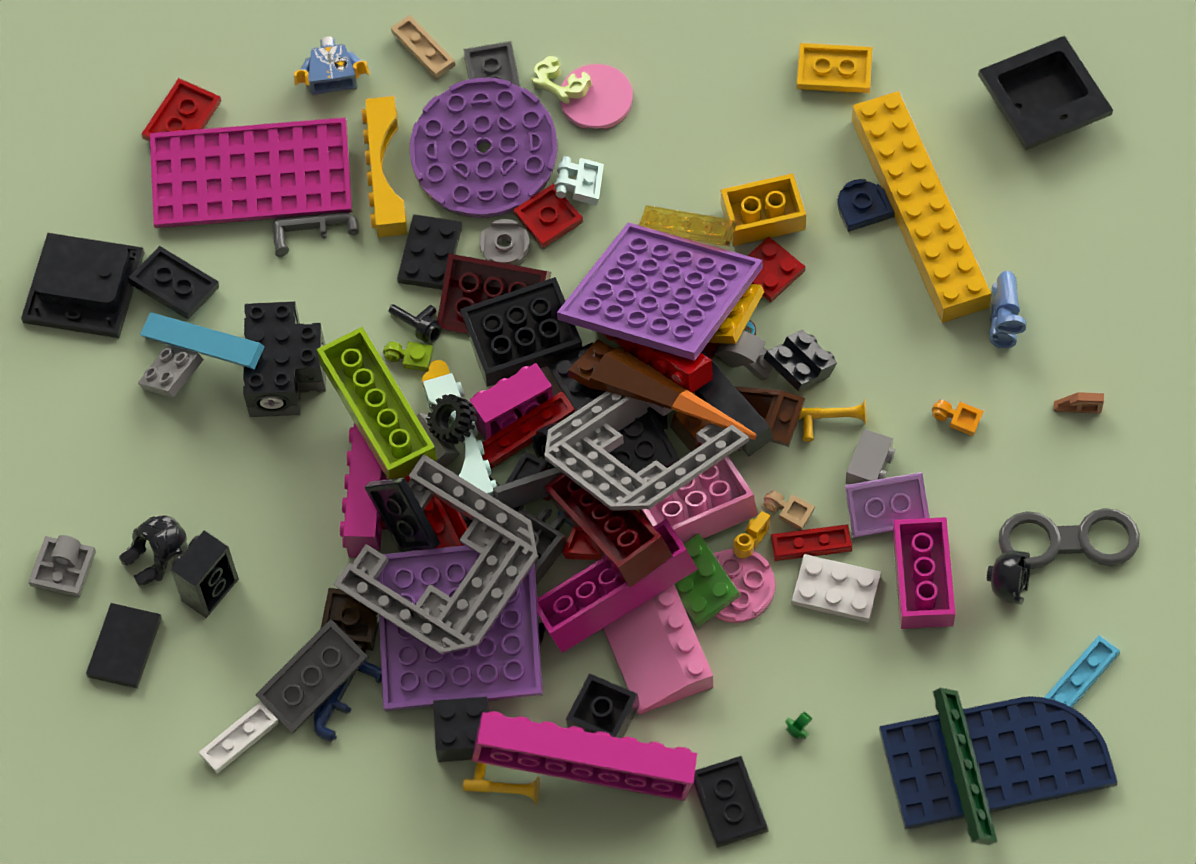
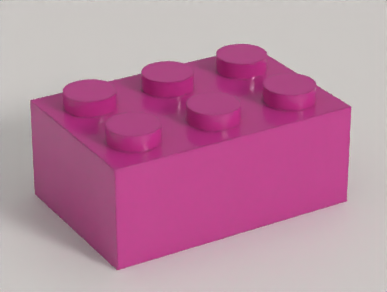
M537 363L530 367L525 366L517 374L508 379L503 378L499 380L495 386L486 391H479L469 399L473 404L472 408L476 409V413L473 414V416L477 417V421H474L476 428L483 439L487 440L551 399L553 391L552 385Z

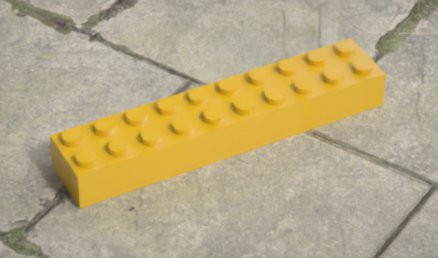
M896 91L853 105L852 123L880 186L884 189L895 213L896 222L941 323L988 309L991 292L900 92Z

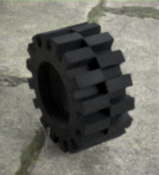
M453 394L442 395V399L437 398L435 400L437 405H431L430 408L433 409V412H428V417H431V420L427 421V425L431 426L429 431L433 433L435 438L449 443L459 444L458 441L464 442V436L470 437L471 433L469 430H474L475 428L472 425V421H477V417L473 416L476 413V409L472 408L473 404L464 398ZM455 410V421L451 427H448L449 417Z

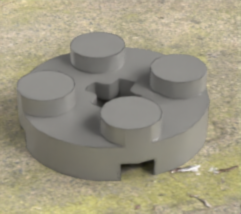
M500 219L492 222L490 227L482 231L479 239L480 251L485 260L520 265L524 262L525 256L529 252L528 232L514 220ZM503 239H507L510 245L502 247L498 243H502Z

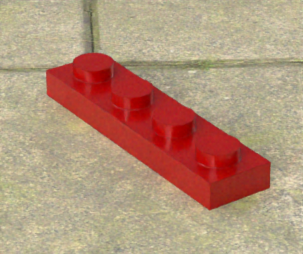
M561 391L482 442L485 455H482L483 459L488 460L491 469L530 445L532 443L531 438L536 435L537 430L548 424L561 422L576 412L563 391Z

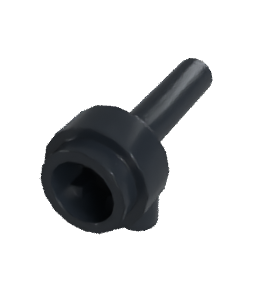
M395 304L389 307V313L416 328L415 335L421 341L433 343L439 338L442 328L437 320L431 318L437 312L433 305H429L416 317Z

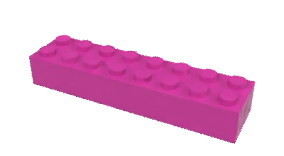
M491 711L482 713L472 761L685 801L694 782L698 753L691 752L690 749L685 747H676L674 749L664 747L659 742H649L647 744L638 742L637 739L632 737L616 738L611 737L606 732H596L594 734L584 732L579 727H557V724L553 722L536 723L531 722L526 717H504L502 713Z

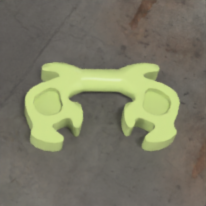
M548 56L545 60L538 63L534 67L537 79L531 78L535 88L547 90L567 104L570 103L569 98L579 99L584 97L592 86L590 76L585 72L581 73L582 78H576L575 74L570 75L567 79L568 86L560 87L549 81V79H557L561 75L559 60L553 56Z

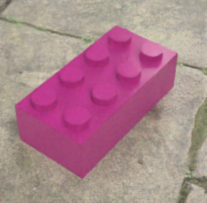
M947 517L894 520L892 534L900 629L954 627L956 613Z

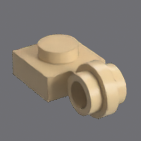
M772 490L770 493H766L763 505L772 512L782 509L779 519L798 530H803L815 506L793 494L788 502H785L784 496L777 491Z

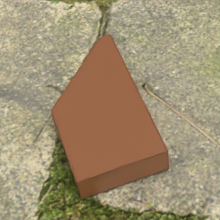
M1077 392L1054 401V411L1100 414L1104 404V393Z

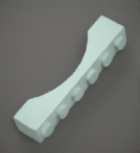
M452 373L423 381L429 407L432 404L437 405L435 400L437 398L442 399V395L453 394L458 397L464 396L461 382H455ZM455 410L451 413L448 420V426L450 427L456 418ZM472 421V425L475 428L474 430H469L471 433L470 437L464 436L465 460L459 477L493 497V488L497 487L495 480L490 481L489 475H492L488 460L483 461L482 455H485L481 440L476 441L475 439L478 432L475 422Z

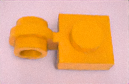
M938 400L932 407V416L940 421L952 418L950 428L974 436L984 411L959 402L955 410L952 409V405L949 402Z

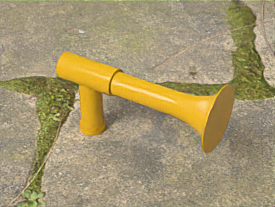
M866 398L863 403L855 407L803 408L799 420H803L802 440L805 442L814 440L813 419L851 417L860 419L867 425Z
M477 762L474 779H464L463 782L464 791L520 794L533 799L535 805L539 800V776L533 782L526 784L492 782L484 780L486 764Z

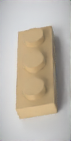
M408 15L391 27L392 34L436 79L455 67V60L411 15Z

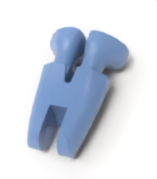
M1004 271L998 276L997 281L992 286L989 338L995 347L1011 348L1017 343L1016 334L1023 333L1026 330V321L1018 315L1020 307L1016 277L1012 272Z

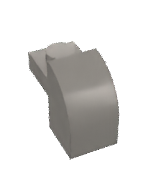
M742 331L736 344L719 343L714 352L731 368L745 366L760 380L767 379L773 369L763 358L767 351L764 347L766 342L745 331Z

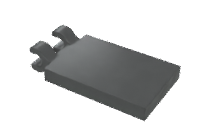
M511 41L464 49L469 79L499 78L508 80L511 84L520 87Z

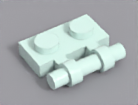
M562 157L557 169L559 178L555 181L556 196L564 198L566 192L570 191L573 192V200L597 205L604 164L580 158L578 164L571 163L570 157ZM569 176H575L576 178L575 180L569 179Z

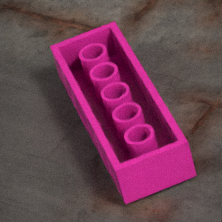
M354 423V427L349 429V443H352L351 451H347L349 474H345L344 479L347 498L343 497L342 513H345V521L340 522L342 546L347 548L348 557L357 558L366 544L378 552L381 550V517L364 487L372 481L387 480L382 468Z
M667 519L655 525L654 528L663 537L673 557L631 588L602 558L537 598L538 615L562 653L698 570L687 549Z

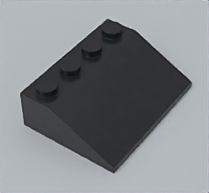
M556 277L460 309L478 366L487 387L496 384L503 378H510L525 366L530 367L537 363L541 369L582 348V341L576 326L558 320L557 312L566 301Z

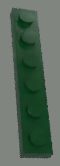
M940 687L933 691L935 707L938 711L942 734L948 749V758L951 761L955 776L954 781L958 788L961 808L968 827L967 831L972 843L991 845L997 842L959 693L956 690Z

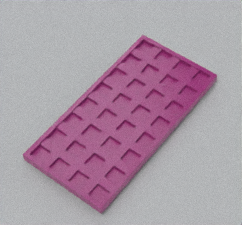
M346 117L150 133L153 223L155 228L352 212Z

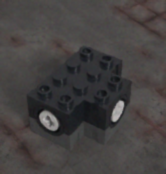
M295 301L245 304V339L259 342L265 346L255 369L244 367L243 371L245 383L243 395L249 417L300 415L301 407L299 400H301V392L326 391V373L319 363L317 349L326 345L321 323H300Z

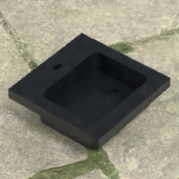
M1065 35L982 68L978 72L979 78L1025 150L1104 119L1113 113V108Z
M47 233L22 313V322L120 338L134 286L129 284L128 277L141 265L145 253L143 247Z

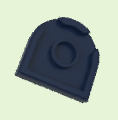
M856 179L848 182L843 186L838 195L837 208L847 232L894 218L895 213L884 189L878 184L866 181V179Z

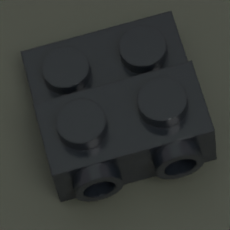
M804 330L787 336L783 344L767 350L763 357L797 391L829 378L837 365L834 355L817 344V339L813 335L807 334Z

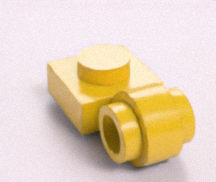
M761 511L756 519L752 518L746 527V533L748 534L742 533L735 537L733 552L738 558L745 559L752 555L754 548H757L769 531L771 515Z

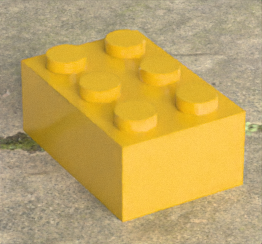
M793 173L721 189V207L733 246L764 240L768 236L773 238L806 230V212Z

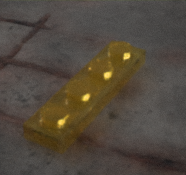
M646 205L639 225L689 240L729 246L737 223L732 219Z

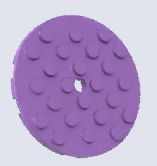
M474 78L451 85L448 90L439 96H434L422 109L423 112L417 123L414 124L410 139V158L415 176L422 189L434 202L459 215L489 218L513 212V209L541 192L550 179L556 164L558 141L550 113L532 92L526 88L511 84L508 80ZM481 143L490 144V149L485 154L477 150L478 145Z

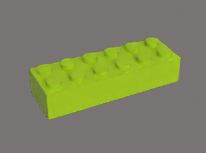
M363 326L317 349L321 367L387 479L408 476L423 454L435 462L437 461L435 446Z

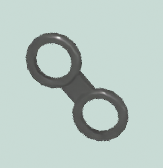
M1103 508L1094 510L1085 516L1080 525L1056 526L1050 518L1041 513L1030 511L1017 513L1005 521L999 531L998 539L1002 553L1015 551L1009 541L1010 533L1015 527L1025 523L1037 524L1042 527L1049 535V548L1042 555L1029 557V559L1025 560V564H1031V569H1036L1049 564L1055 559L1057 554L1084 553L1088 559L1100 565L1114 566L1123 564L1132 558L1137 551L1140 534L1136 523L1129 515L1117 509ZM1102 520L1115 521L1127 530L1129 543L1119 553H1102L1090 544L1088 531L1091 526Z

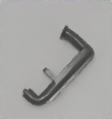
M347 212L277 217L273 222L275 255L281 257L289 252V248L285 244V232L320 228L321 237L327 238L326 225L347 223L348 233L356 235L359 233L358 221L352 214Z

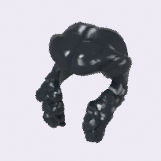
M170 516L150 517L138 528H135L132 534L131 546L119 556L123 565L132 564L135 560L139 559L140 554L146 552L145 544L146 541H149L154 553V565L134 575L138 586L146 585L154 580L161 581L167 569L168 561L180 555L182 556L188 549L185 530Z

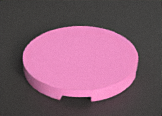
M590 64L574 70L566 77L561 87L568 86L567 79L572 74H575L576 78H582V72L587 73L592 82V86L584 97L579 99L569 98V104L560 100L564 115L574 125L583 129L604 128L605 130L616 126L629 114L633 101V91L627 77L618 69L604 64Z
M733 549L713 553L742 595L714 615V617L725 622L741 623L755 619L764 613L770 606L775 594V578L768 561L755 551L745 559L738 558L734 554Z

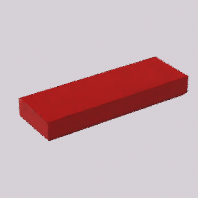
M848 524L771 534L774 562L803 558L804 554L821 556L852 552Z

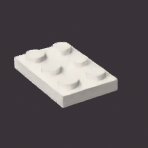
M804 554L792 598V605L869 623L881 571Z

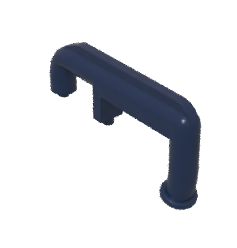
M365 661L356 670L375 678L377 683L382 682V669L374 664ZM356 671L314 713V731L317 736L326 741L332 742L337 739L336 731L325 727L334 709L346 714L351 712V708L340 701Z

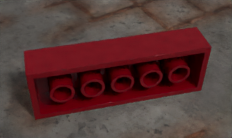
M564 473L544 486L556 508L630 588L673 557L663 537L637 510L609 509Z

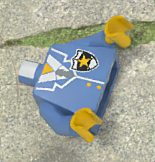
M324 37L320 40L321 47L313 48L310 57L305 60L301 69L294 72V84L297 86L299 83H305L306 86H309L310 83L312 95L356 89V78H359V75L362 74L370 75L367 62L361 61L353 52H347L345 45H335L334 38Z

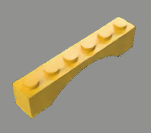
M395 96L365 99L366 109H361L363 124L367 123L368 129L363 130L364 143L369 144V150H365L366 165H371V171H367L368 186H373V192L368 194L370 207L375 209V213L370 214L372 229H377L378 238L407 235L404 200L393 191L383 174V159L386 148L391 138L398 131Z

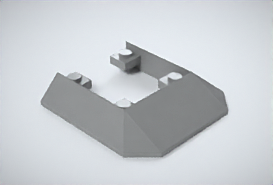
M606 391L548 430L544 456L549 463L609 509L641 510L652 508L750 440L746 434L733 425L725 429L710 423L696 433L697 441L702 445L668 468L656 460L638 473H635L609 454V452L624 443L623 435L618 431L634 422V419L646 414L649 407L656 410L662 416L671 412L672 409Z
M423 454L409 474L410 481L408 484L422 510L426 508L434 496L471 519L472 523L460 541L480 554L479 558L452 597L429 584L419 601L414 605L376 580L389 559L366 544L352 565L350 563L347 564L334 583V586L437 652L444 654L475 647L481 643L537 560L538 553L531 520Z

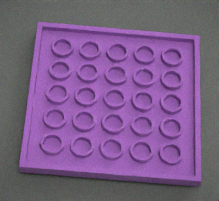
M628 222L558 310L557 317L558 320L695 361L762 270L763 260Z
M465 545L383 554L389 561L377 577V581L414 605L419 601L429 584L452 597L480 554ZM535 563L478 646L441 654L379 615L383 709L385 711L433 707V700L487 697L488 701L543 695Z

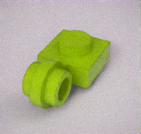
M390 341L384 346L383 354L384 358L391 362H398L399 358L404 359L403 368L428 372L433 354V345L408 341L406 350H403L400 343Z

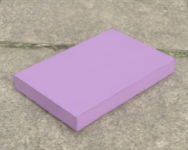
M922 472L844 485L852 537L854 538L893 531V523L897 519L930 518Z

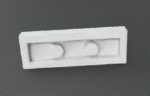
M259 702L199 751V754L213 771L218 774L276 727L279 721L262 702Z

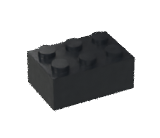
M205 530L190 541L186 552L174 560L170 569L182 602L205 618L209 616L239 580L229 546Z

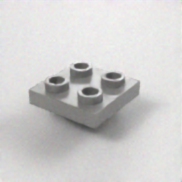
M168 345L160 352L159 357L152 366L144 372L138 384L143 390L174 398L204 359L199 353Z
M60 535L58 539L45 536L29 579V585L80 598L96 554L95 547L83 545L77 539L67 535Z

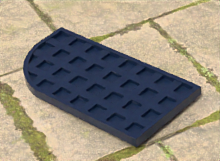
M1028 696L963 709L990 812L1117 786L1118 781L1103 736L1090 720L1074 708L1056 700ZM938 714L879 726L905 830L965 818Z

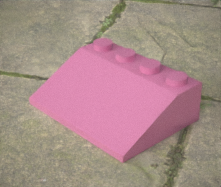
M729 456L652 508L639 510L641 515L653 527L667 519L683 544L698 533L705 539L758 515L754 494Z
M674 584L603 628L628 690L638 694V715L713 688L712 671Z

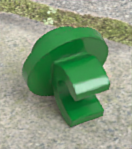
M805 711L796 720L787 718L785 721L788 726L786 731L796 739L800 737L806 739L808 733L804 728L813 718Z

